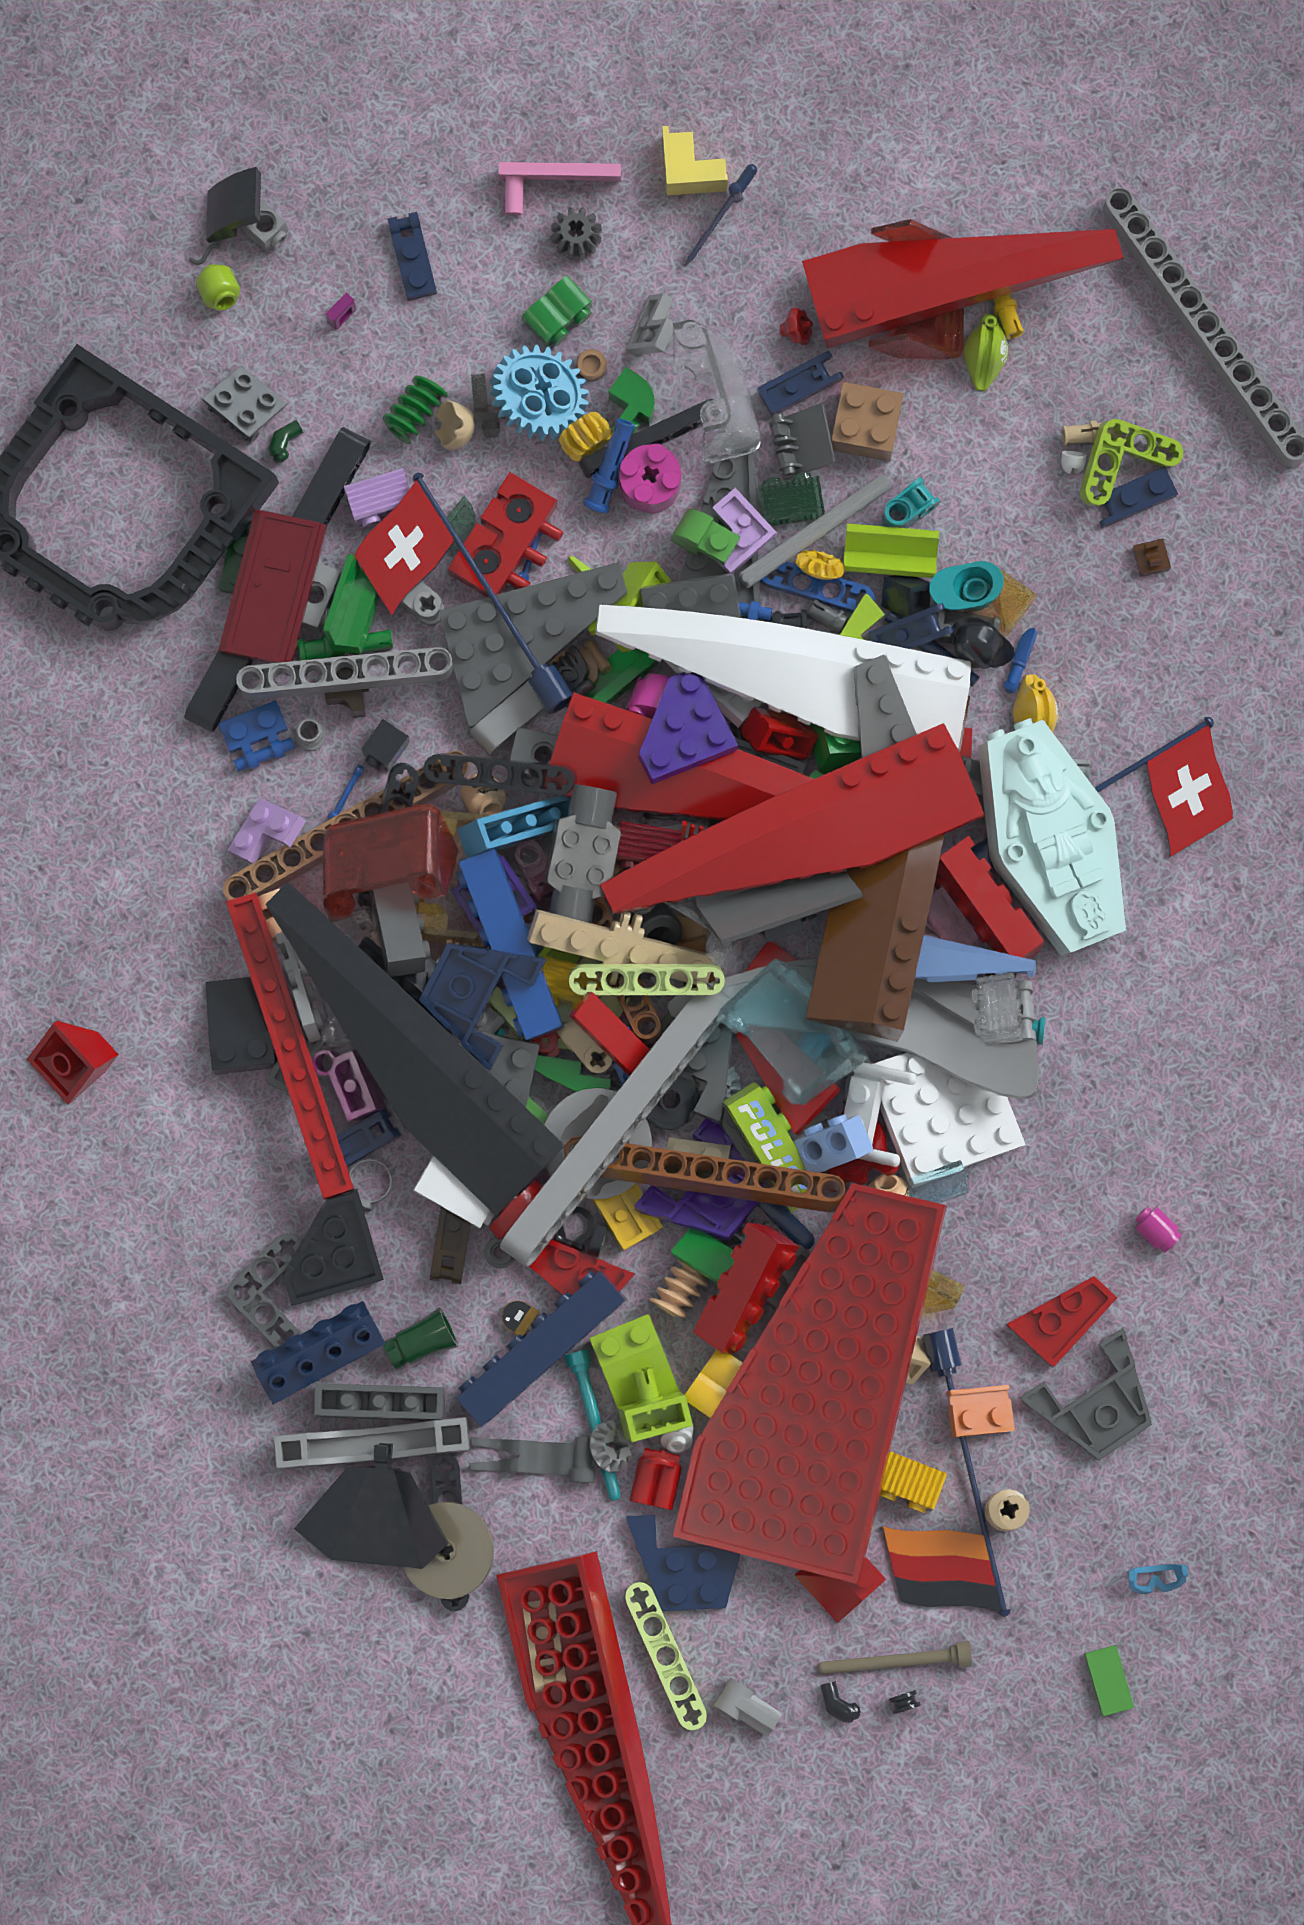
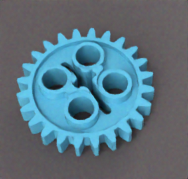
M535 345L531 352L526 346H523L519 353L513 349L509 356L504 355L493 371L494 375L490 380V384L493 387L489 395L496 398L492 406L502 408L498 417L507 416L509 418L506 423L507 427L514 423L518 425L517 434L525 429L529 439L532 438L534 433H538L541 441L545 439L547 434L550 435L552 440H555L559 433L562 434L563 430L567 429L570 424L585 414L584 410L588 402L584 399L589 391L581 388L586 380L576 378L580 369L571 370L569 366L572 360L561 361L562 353L560 351L555 356H552L550 347H547L544 353H540L538 345ZM527 406L532 408L535 412L529 410Z

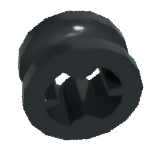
M916 1690L889 1698V1702L895 1706L894 1710H892L893 1714L921 1706L920 1702L915 1700Z

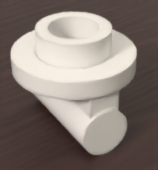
M693 1426L661 1434L662 1446L674 1453H680L689 1449L693 1444Z

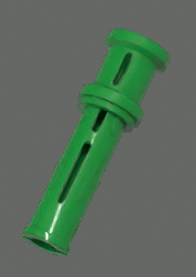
M387 629L368 633L362 653L389 648L393 649L391 630ZM323 635L322 639L303 641V639H298L301 661L345 655V652L332 651L325 635Z

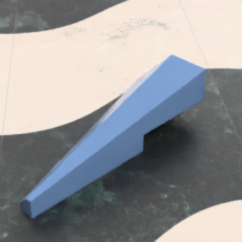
M924 935L915 979L927 980L929 983L977 980V974L995 973L997 979L1006 978V973L1027 974L1028 977H1033L1036 973V960Z

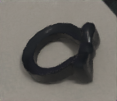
M576 1207L571 1214H581L587 1219L588 1230L586 1233L572 1241L566 1238L562 1225L558 1230V1234L553 1236V1240L583 1252L585 1249L583 1243L591 1238L595 1223L593 1216L588 1210L583 1207Z

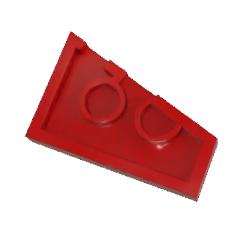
M1093 1276L1007 1323L1006 1326L1050 1367L1054 1368L1118 1297Z

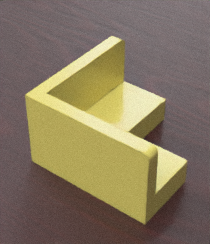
M662 126L667 195L727 191L728 175L726 174L725 159L695 161L693 132L669 133V126Z

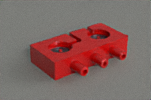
M509 472L498 489L497 497L492 498L480 517L481 524L484 526L476 523L464 542V546L495 595L501 594L508 583L517 589L531 585L529 581L515 572L524 558L539 567H543L546 563L547 557L531 548L539 532H542L556 542L561 539L564 533L548 522L557 508V500ZM459 550L448 567V574L483 596L489 597Z

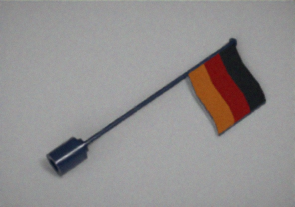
M953 1328L922 1335L926 1354L931 1363L929 1366L930 1371H937L938 1377L945 1376L948 1391L955 1390L951 1374L957 1373L956 1367L962 1364ZM966 1436L959 1437L982 1535L953 1530L905 1531L883 1526L900 1601L925 1607L973 1606L998 1610L1000 1616L1006 1617L1009 1615L1010 1609L1006 1608Z

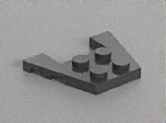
M669 1012L660 1020L662 1035L675 1019L670 1016ZM719 1024L683 1070L694 1079L706 1083L694 1109L695 1114L720 1125L724 1119V1104L722 1102L727 1094L726 1084L734 1037V1028L728 1024ZM656 1025L652 1028V1030H651L647 1035H649V1034H651V1033L654 1032V1030H655V1028H656ZM655 1043L646 1046L651 1050ZM614 1069L611 1072L610 1077L611 1079L621 1083L618 1074Z
M1123 1328L1098 1344L1116 1370V1373L1067 1407H1061L1045 1381L1020 1397L1023 1403L1098 1461L1152 1425L1143 1390L1135 1369L1134 1359L1128 1345V1338Z

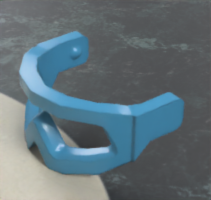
M1164 1564L1131 1568L1127 1571L1129 1588L1135 1593L1141 1594L1151 1593L1155 1586L1162 1592L1177 1589L1186 1583V1577H1188L1187 1565ZM1174 1570L1177 1578L1175 1582L1164 1584L1159 1577L1154 1575L1148 1586H1139L1136 1583L1138 1573Z

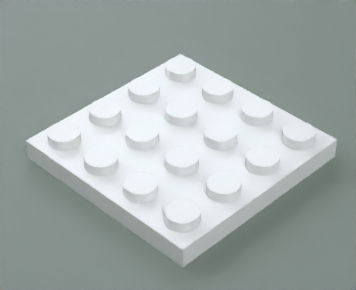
M909 1052L874 1063V1065L911 1072L917 1076V1081L914 1085L883 1080L882 1082L885 1084L880 1103V1110L910 1186L1025 1146L1007 1097L968 1084Z

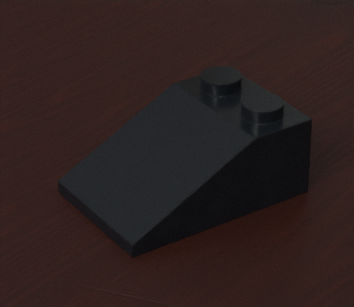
M243 977L206 982L209 1047L214 1074L221 1075L272 1069L277 1062V1057L251 978Z

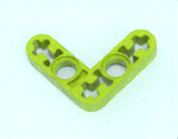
M1120 419L1104 421L1097 430L1080 488L1081 499L1089 506L1102 505L1109 500L1123 453L1159 467L1167 468L1181 462L1184 452L1182 445L1175 439ZM1115 426L1116 433L1128 435L1126 439L1118 437L1111 440V434L1107 433V430ZM1137 435H1142L1147 440V447L1143 452H1139L1134 447V439ZM1155 447L1159 449L1170 447L1169 452L1173 454V458L1166 460V454L1153 451ZM1101 454H1106L1111 460V467L1108 471H1103L1098 466L1097 461ZM1099 477L1107 478L1106 480L1099 481ZM1098 484L1097 490L1101 492V496L1094 498V493L1090 492V488Z

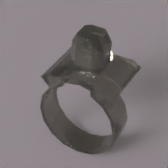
M485 373L471 374L475 422H481L483 434L486 438H496L500 433V420H506V416L498 417L502 409L501 407L488 405Z

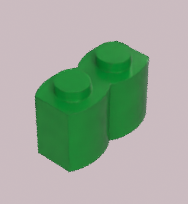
M566 275L523 313L522 321L546 347H549L552 343L559 345L569 335L567 330L575 323L581 325L592 314L590 311L592 301Z

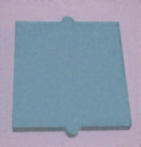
M958 1160L910 1178V1197L940 1204L969 1193L966 1182L969 1177L964 1172L962 1161Z

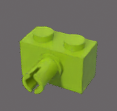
M653 1367L633 1372L640 1395L638 1402L617 1407L624 1438L630 1442L693 1426L686 1395L679 1391L665 1395L659 1394Z

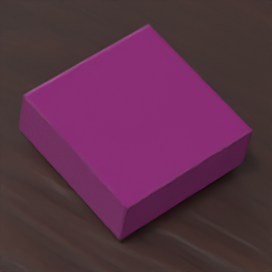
M347 292L325 314L327 323L335 330H338L356 311L355 301Z

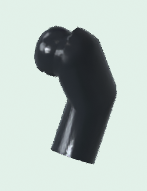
M836 1681L820 1685L828 1714L843 1723H851L860 1717L861 1710L858 1704L855 1702L848 1703L839 1697Z

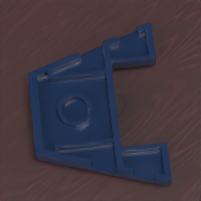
M447 943L419 1001L490 1071L504 1044L476 1030V1026L503 972L534 986L547 960L542 957Z
M655 1515L626 1516L631 1534L662 1611L727 1607L740 1558L739 1553L712 1546L657 1548Z

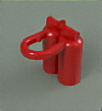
M648 1447L645 1448L643 1456H640L637 1462L629 1501L673 1511L682 1470L679 1464L681 1455L667 1453L665 1449L658 1451Z

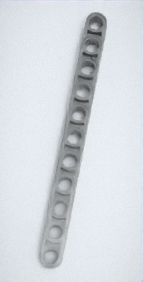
M1116 187L1110 190L1103 206V213L1108 222L1116 230L1118 236L1279 462L1287 468L1300 466L1304 461V435L1131 192L1123 187ZM1120 201L1126 208L1122 210L1114 209L1111 206V202ZM1137 225L1142 229L1143 233L1133 234L1129 231L1128 227ZM1149 249L1156 250L1160 257L1157 259L1149 258L1145 251ZM1172 274L1177 278L1178 282L1168 283L1164 280L1163 275ZM1189 298L1194 302L1195 307L1186 308L1181 304L1180 300ZM1207 323L1212 327L1213 331L1209 333L1202 332L1198 324ZM1224 347L1229 351L1230 356L1221 357L1216 353L1215 349ZM1233 373H1244L1247 376L1248 381H1237L1234 378ZM1254 396L1261 397L1265 402V406H1255L1251 402V398ZM1268 422H1279L1283 430L1280 432L1271 430ZM1286 447H1297L1301 455L1297 457L1289 455Z
M721 991L714 995L692 996L510 1228L501 1242V1250L526 1267L536 1260L723 1020L732 1006L733 999Z

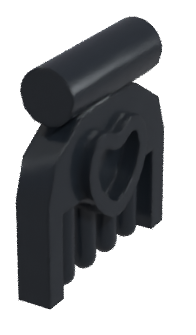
M572 645L570 649L579 663L577 664L572 654L567 651L565 655L573 667H570L562 656L559 657L562 667H559L555 661L552 662V665L557 668L572 694L577 693L585 696L596 686L588 678L590 671L587 662L578 648Z

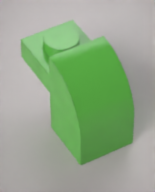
M695 509L686 510L671 535V542L697 557L701 552L724 566L740 541L739 535L714 522L713 517Z

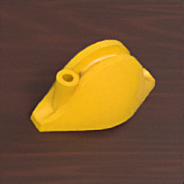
M1036 674L1025 675L1013 705L1014 722L1017 724L1030 718L1032 723L1043 720L1053 733L1058 721L1057 702L1052 692L1046 687L1043 679H1039Z

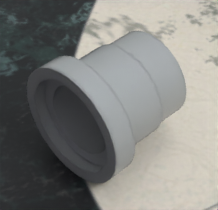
M313 719L301 721L295 732L298 745L308 751L321 748L327 737L324 726L319 721ZM306 727H316L318 729L316 737L313 739L303 738L302 732Z

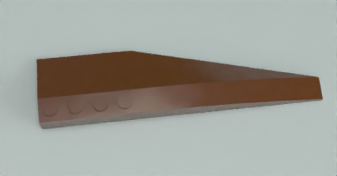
M968 696L967 698V704L958 748L959 753L961 751L970 696ZM944 834L871 867L859 869L858 866L847 869L846 873L860 889L862 897L829 908L805 1020L895 1042L899 1041L905 1028Z

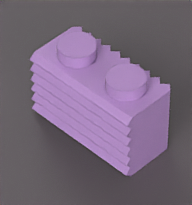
M403 468L344 486L356 527L362 525L363 528L375 527L381 522L380 520L384 519L397 507L410 489Z

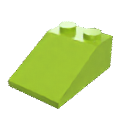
M649 1314L590 1337V1342L617 1407L638 1402L640 1399L636 1378L633 1373L639 1369L643 1371V1368L653 1367L659 1394L665 1395L679 1391Z

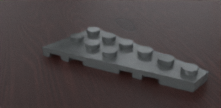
M753 436L722 437L710 482L703 500L701 512L713 517L714 522L726 529L728 528L713 513L712 507L734 488L756 509ZM688 552L680 581L728 573L717 561L700 552L697 557ZM758 552L734 572L739 602L751 604V601L760 603L759 581L746 588L738 577L740 572L758 560Z

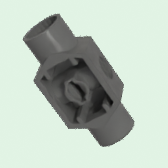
M574 784L568 816L554 821L543 882L553 890L549 913L592 924L596 899L604 896L600 884L608 881L613 876L621 831L611 824L617 792Z

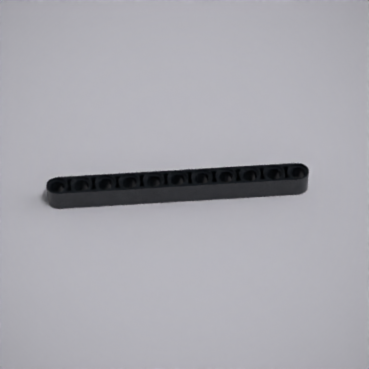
M342 427L292 517L316 521L328 526L346 493L344 486L351 484L369 451L371 441ZM218 651L192 697L184 718L210 732H214L238 690L237 674L242 668L251 666L254 660Z

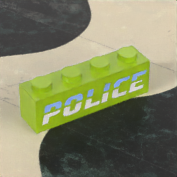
M753 1082L722 1102L759 1164L806 1171L796 1144L787 1132L791 1129V1126L782 1113L776 1114L772 1107L775 1099L766 1086L761 1088ZM768 1179L772 1186L776 1184L774 1181ZM797 1184L791 1190L795 1193H803L807 1190V1187ZM785 1206L786 1209L791 1213L799 1209L796 1207Z

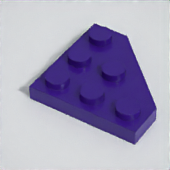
M683 672L670 677L638 756L651 784L735 752L738 749V744L703 676L691 672V674Z

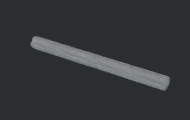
M885 475L878 476L740 572L738 577L746 588L751 587L886 493L891 488L888 478Z

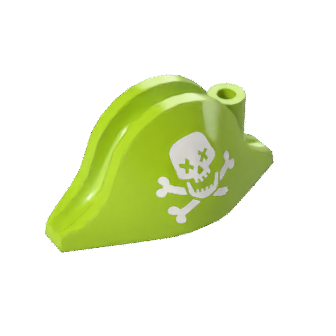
M986 313L968 336L963 348L965 364L975 389L979 391H987L1008 360L1009 347L1007 339L995 314Z

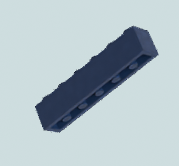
M590 1271L578 1282L581 1288L573 1295L569 1292L565 1293L554 1303L557 1309L551 1315L547 1316L543 1313L531 1323L530 1326L534 1329L525 1338L519 1334L506 1346L510 1350L501 1359L497 1355L494 1356L482 1367L486 1372L476 1380L472 1376L458 1388L462 1393L456 1399L481 1427L490 1422L627 1300L603 1271H599L597 1274Z

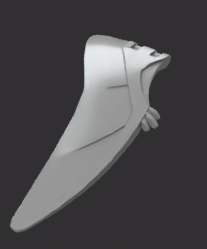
M818 959L780 963L725 977L724 987L721 992L733 999V1003L719 1024L784 1030L866 1041L909 1052L968 1084L1000 1096L1020 1100L1029 1099L1037 1094L1039 1082L1036 1032L1032 1030L1035 1016L1034 1003L1030 1001L1033 985L1029 980L1012 981L1007 985L981 986L957 981L928 983L927 980L915 979L905 1028L899 1041L895 1042L805 1020ZM693 995L674 997L667 1006L670 1016L676 1018ZM1017 997L1018 1001L1008 1002L1010 998ZM1019 1026V1030L1010 1031L1011 1027Z

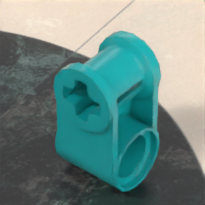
M920 477L886 504L882 516V524L886 527L908 528L918 519L925 517L941 503V500L938 497L934 498L925 487V480ZM899 511L904 515L905 519L895 521L890 517L889 513Z

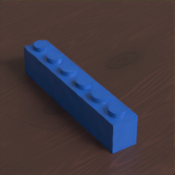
M493 848L460 861L461 870L457 871V876L462 888H469L472 900L468 901V905L474 919L480 917L484 929L479 930L485 948L491 946L492 950L537 957L533 944L527 940L529 933L497 850ZM543 970L534 986L503 972L502 978L506 988L501 989L507 1006H513L517 1018L513 1019V1023L519 1037L524 1035L527 1041H531L564 1028Z

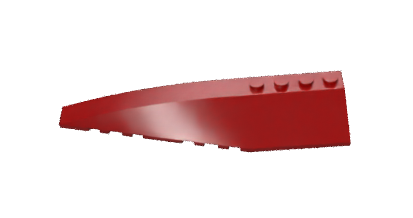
M942 723L732 816L600 884V888L613 914L653 907L656 903L667 901L675 903L684 901V898L700 895L702 897L713 896L717 892L727 890L735 892L778 884L787 879L798 877L799 879L811 878L812 875L825 872L833 874L844 872V869L858 866L859 869L871 867L984 817V812L959 750L945 724Z
M594 1551L497 1574V1581L525 1701L530 1712L534 1711L540 1724L537 1727L543 1739H547L554 1753L552 1758L557 1768L560 1767L567 1781L565 1785L587 1832H591L598 1846L596 1851L601 1861L605 1860L612 1875L610 1880L615 1890H619L625 1902L624 1909L632 1925H672L650 1783L598 1553ZM540 1601V1605L538 1608H533L528 1602ZM550 1602L555 1605L556 1622L550 1618L548 1607ZM523 1609L529 1612L531 1616L527 1633L529 1639L535 1643L537 1655L535 1658L536 1670L543 1677L556 1675L564 1666L567 1683L553 1681L545 1685L542 1692H535ZM544 1626L547 1628L548 1634L546 1639H539L537 1637L536 1631L539 1627ZM557 1633L560 1635L562 1653L556 1650L553 1639ZM554 1658L555 1668L554 1664L541 1666V1659Z

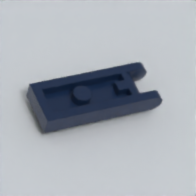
M826 351L757 387V392L771 416L785 411L845 378L842 372L830 376L823 363L833 357L830 351Z
M1166 467L1114 488L1109 500L1104 504L1110 517L1099 522L1101 527L1105 528L1177 497L1178 492Z
M942 602L868 633L872 642L911 649L954 632L952 626H947L942 630L940 628L935 613L945 609Z

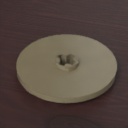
M439 1502L428 1505L449 1542L447 1546L452 1545L454 1551L449 1554L450 1559L447 1555L439 1553L423 1569L403 1567L409 1580L427 1595L440 1599H454L467 1595L484 1582L492 1567L494 1544L490 1530L484 1520L465 1505L455 1502Z

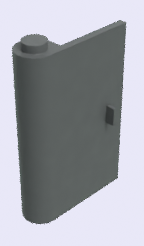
M844 870V872L833 874L830 872L815 874L811 878L799 879V877L783 880L782 883L735 892L727 890L717 892L713 896L702 897L700 895L684 899L686 902H692L721 945L856 900L862 897V892Z

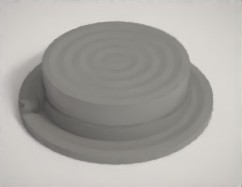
M602 1088L585 1089L575 1092L556 1105L548 1116L545 1126L565 1145L570 1138L583 1136L617 1092ZM646 1118L627 1143L652 1147V1135ZM564 1147L546 1165L551 1176L565 1160ZM615 1157L610 1164L615 1163L618 1158ZM639 1160L634 1166L638 1169L647 1168L649 1162ZM599 1177L584 1198L606 1199L614 1197L631 1188L635 1182Z

